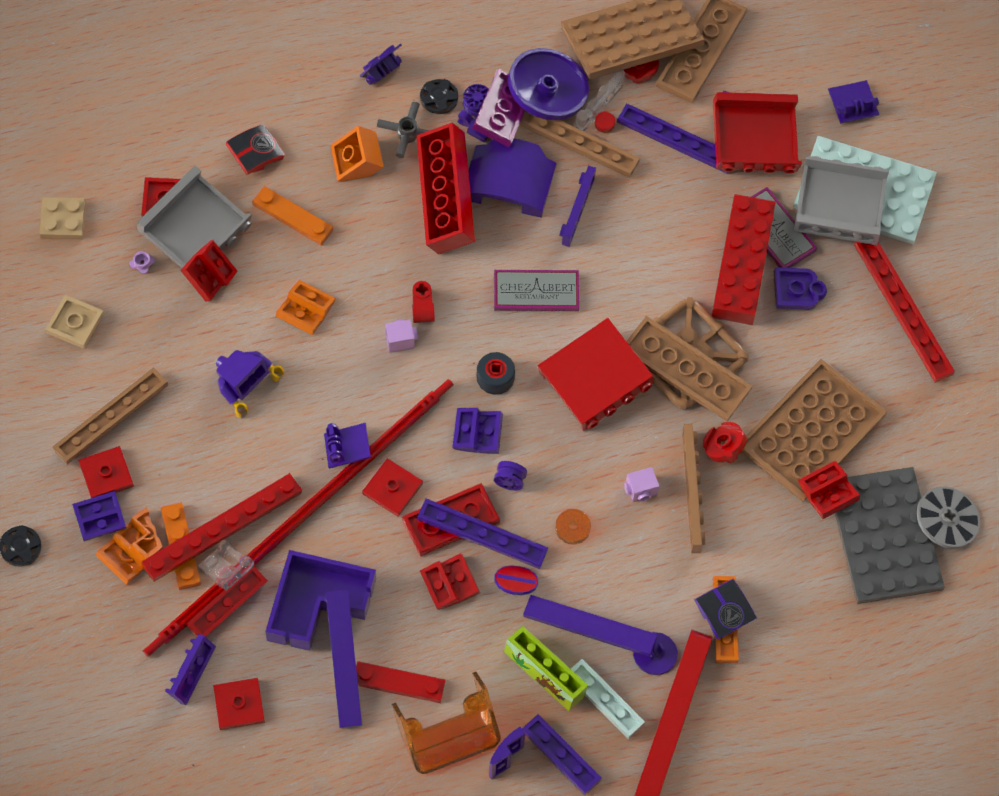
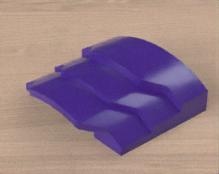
M514 138L510 147L495 140L487 144L476 145L468 170L471 202L481 204L483 197L519 204L522 205V214L542 218L556 162L546 158L538 144Z

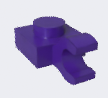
M461 110L457 122L468 127L467 134L485 143L488 136L472 129L477 115L473 118L470 113Z

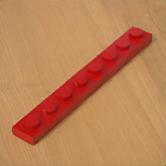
M855 242L856 250L933 381L936 383L954 375L955 370L879 242L877 245Z
M289 473L142 561L141 565L153 582L300 495L302 489Z

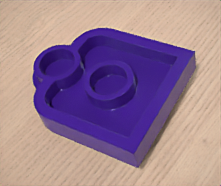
M775 267L773 271L776 309L811 310L827 294L826 285L822 281L817 280L816 273L811 269Z

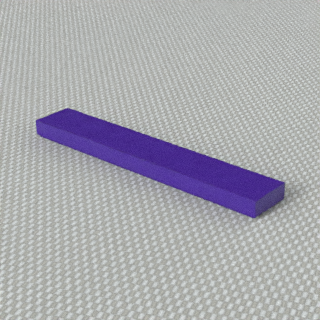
M626 103L617 118V123L716 169L715 144Z
M425 498L417 520L537 569L541 568L548 551L546 546Z
M348 590L326 592L339 728L362 726Z
M530 595L523 613L525 618L648 657L651 656L658 635L534 595Z

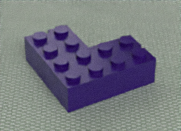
M289 550L266 627V640L282 645H287L288 641L291 647L310 651L321 611H327L326 592L348 590L351 617L365 620L376 583V570Z

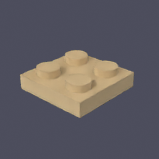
M42 197L40 238L83 239L85 198Z
M65 295L45 331L51 336L85 349L104 312L99 308Z

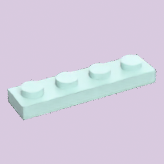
M583 659L571 668L588 685L585 694L588 700L627 739L631 738L645 725V721Z

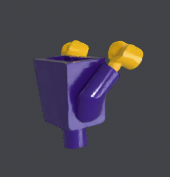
M236 350L228 358L220 356L216 361V366L218 367L216 372L219 376L217 382L220 392L230 405H234L235 415L238 418H242L241 414L237 411L239 408H244L248 413L247 405L239 403L238 399L243 400L270 372V377L275 382H278L280 379L275 372L280 373L282 376L284 374L282 366H273V362L258 351L242 352Z

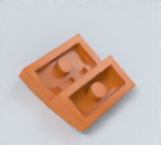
M298 280L288 292L287 299L276 311V317L313 335L327 316L336 298Z

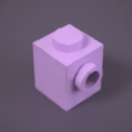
M400 319L393 323L385 324L389 352L415 348L414 340L418 339L416 327L411 325V320Z
M652 467L627 474L624 489L627 496H631L633 502L638 500L644 502L652 496L658 495L659 484Z

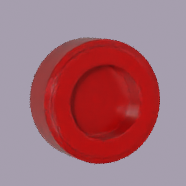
M604 111L596 115L595 128L598 131L608 133L614 129L615 117L612 113Z

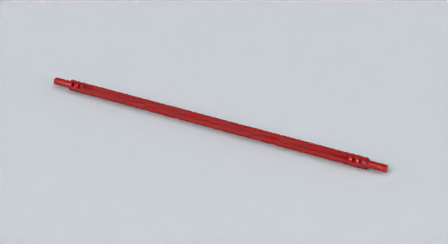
M447 379L434 392H429L428 395L369 446L371 458L350 463L175 620L158 633V637L143 650V653L149 657L164 643H169L187 626L186 623L251 565L254 564L255 566L420 417L440 401L439 398L454 386L453 382Z

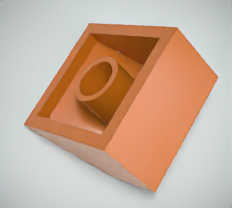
M357 126L330 145L337 181L342 182L370 177L384 167L377 133L373 130Z

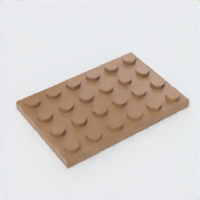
M632 0L561 21V28L589 79L704 46V38L681 0Z
M820 359L746 435L747 442L742 453L799 500L804 502L807 497L798 480L833 461L840 464L886 416L887 411Z

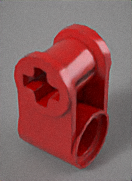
M418 281L412 289L413 323L435 322L431 285L426 281Z

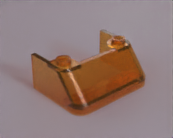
M477 672L472 673L477 692L468 695L464 699L463 709L465 713L423 729L422 724L416 718L405 719L396 702L391 704L400 734L417 772L428 774L490 750L499 744L501 736L488 689Z

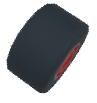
M491 352L484 355L477 365V383L486 393L495 395L507 392L513 386L515 380V365L512 359L500 352Z

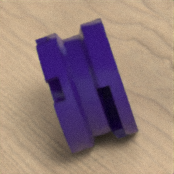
M473 84L464 91L463 108L471 116L476 117L480 111L489 89L485 85Z
M499 462L494 482L508 490L518 491L523 489L524 483L522 481L527 476V469L515 462Z

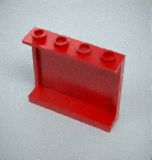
M717 92L713 99L716 169L723 170L724 172L743 170L746 173L754 172L755 170L765 173L784 171L786 174H792L797 172L802 165V161L798 159L795 110L798 104V95Z
M606 318L537 365L540 375L543 379H547L581 424L583 431L594 428L602 418L612 416L617 411V408L623 404L631 403L636 395L641 392H647L651 389L652 384H654L651 372L609 318Z

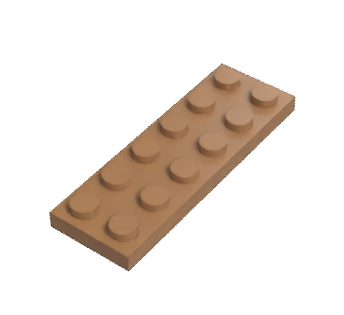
M706 0L694 19V23L704 38V46L674 54L657 80L656 87L693 103L747 13V8L731 0Z
M645 316L627 340V343L647 369L726 422L729 421L752 390V385L648 316Z

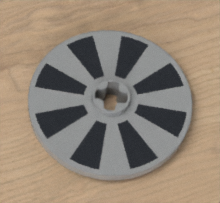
M936 487L926 492L918 503L917 520L923 533L937 545L951 549L961 548L968 545L978 534L980 527L978 510L972 500L961 491L951 487ZM946 514L948 517L952 518L951 521L949 520V518L945 517Z

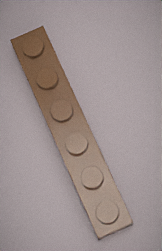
M526 111L520 121V126L629 178L639 163V157L561 120L542 119Z
M153 367L52 446L54 452L68 465L166 388L168 382Z
M693 423L684 424L682 431L691 553H700L702 545H705V532H701V525L704 524L703 511H699V504H702V491H698L697 484L701 483L700 471H696V464H699V452L695 451L694 444H697L698 441L697 431H693Z

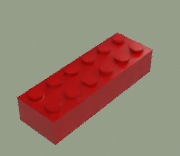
M452 122L416 135L426 246L437 254H442L475 242L465 132Z
M734 194L712 310V316L715 319L753 325L776 201Z

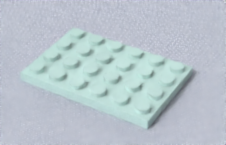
M817 136L811 157L818 156L821 159L840 160L851 164L859 163L863 166L881 167L889 170L880 224V235L914 245L937 172ZM800 188L793 207L796 209L798 207Z

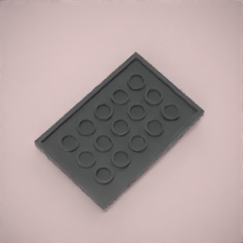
M914 467L848 477L850 484L860 494V500L836 512L835 516L857 604L944 590L945 586L934 544L923 533L917 520V506L921 499V494Z

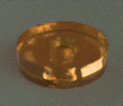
M567 509L557 517L555 530L557 536L563 542L572 545L580 544L590 534L591 522L583 511ZM574 524L577 528L571 529L569 526Z

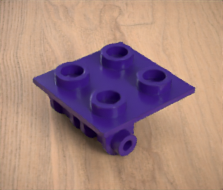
M399 44L397 47L391 45L381 55L369 61L363 67L364 72L360 77L366 75V81L369 85L376 84L379 80L386 77V73L390 74L399 67L402 60L393 53L402 44Z
M867 80L828 88L840 124L879 115L877 109L879 100L877 97H873Z
M335 423L328 424L324 438L329 469L371 458L366 423L339 429Z

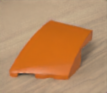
M145 507L134 515L130 523L126 525V529L116 532L113 539L96 552V556L126 585L144 570L141 565L142 561L162 549L161 541L156 535V528L150 520L148 508Z

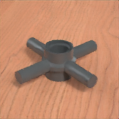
M418 102L411 103L408 116L401 118L399 123L378 119L377 127L397 131L400 143L396 156L399 158H404L408 143L415 141L416 135L430 131L419 128L415 120L420 105Z

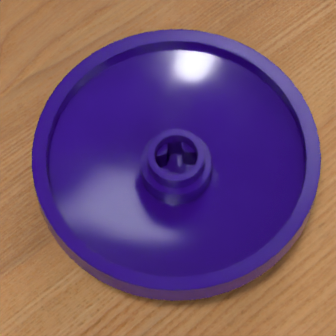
M535 48L523 52L515 59L508 74L509 90L515 101L528 113L546 120H564L576 115L584 106L589 94L588 79L580 65L568 55L553 49Z

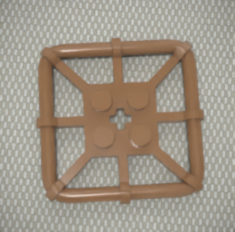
M687 297V299L677 303L662 316L653 319L669 330L664 324L686 308L685 328L677 333L676 336L714 361L734 362L727 368L732 373L737 372L748 362V354L724 329L725 326L721 322L718 323L692 297ZM692 309L712 328L701 338L691 328ZM716 335H719L737 354L714 352L706 343ZM650 371L653 375L654 384L680 409L686 410L687 407L697 403L690 397L687 399V395L681 392L680 398L661 377Z

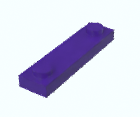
M588 165L586 173H581L579 192L567 224L562 225L559 236H562V245L570 247L595 180L596 167Z
M539 714L522 728L525 736L584 795L590 792L602 780V777Z

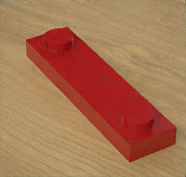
M254 564L251 565L187 622L186 625L196 636L198 634L207 636L268 580Z
M357 661L358 686L441 704L446 683L445 679Z

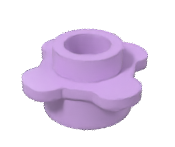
M138 251L134 255L133 260L130 261V267L138 269L141 274H146L149 271L148 268L155 263V259L146 252Z

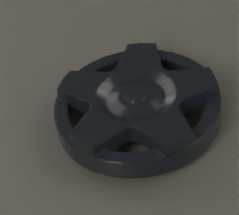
M447 79L428 81L421 89V104L431 113L444 114L450 112L458 103V90ZM447 102H453L450 106L447 107ZM433 104H434V105H436L437 109H436V108H433V107H430L429 105H433Z
M19 525L7 530L0 539L1 556L10 565L26 566L33 563L40 555L42 548L40 537L36 531L27 526ZM28 532L31 533L34 537H28ZM3 545L8 547L5 553L3 551ZM37 548L35 554L32 556L31 550ZM17 557H20L23 561H13V560H14L15 558H17Z

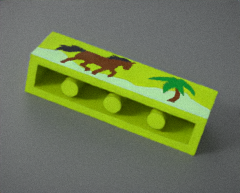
M524 626L507 639L504 653L565 709L570 711L585 697L588 685Z

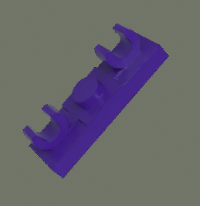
M198 634L196 639H191L190 642L193 646L191 650H185L187 656L178 675L170 680L173 683L171 689H165L167 694L183 705H187L216 648L204 635Z

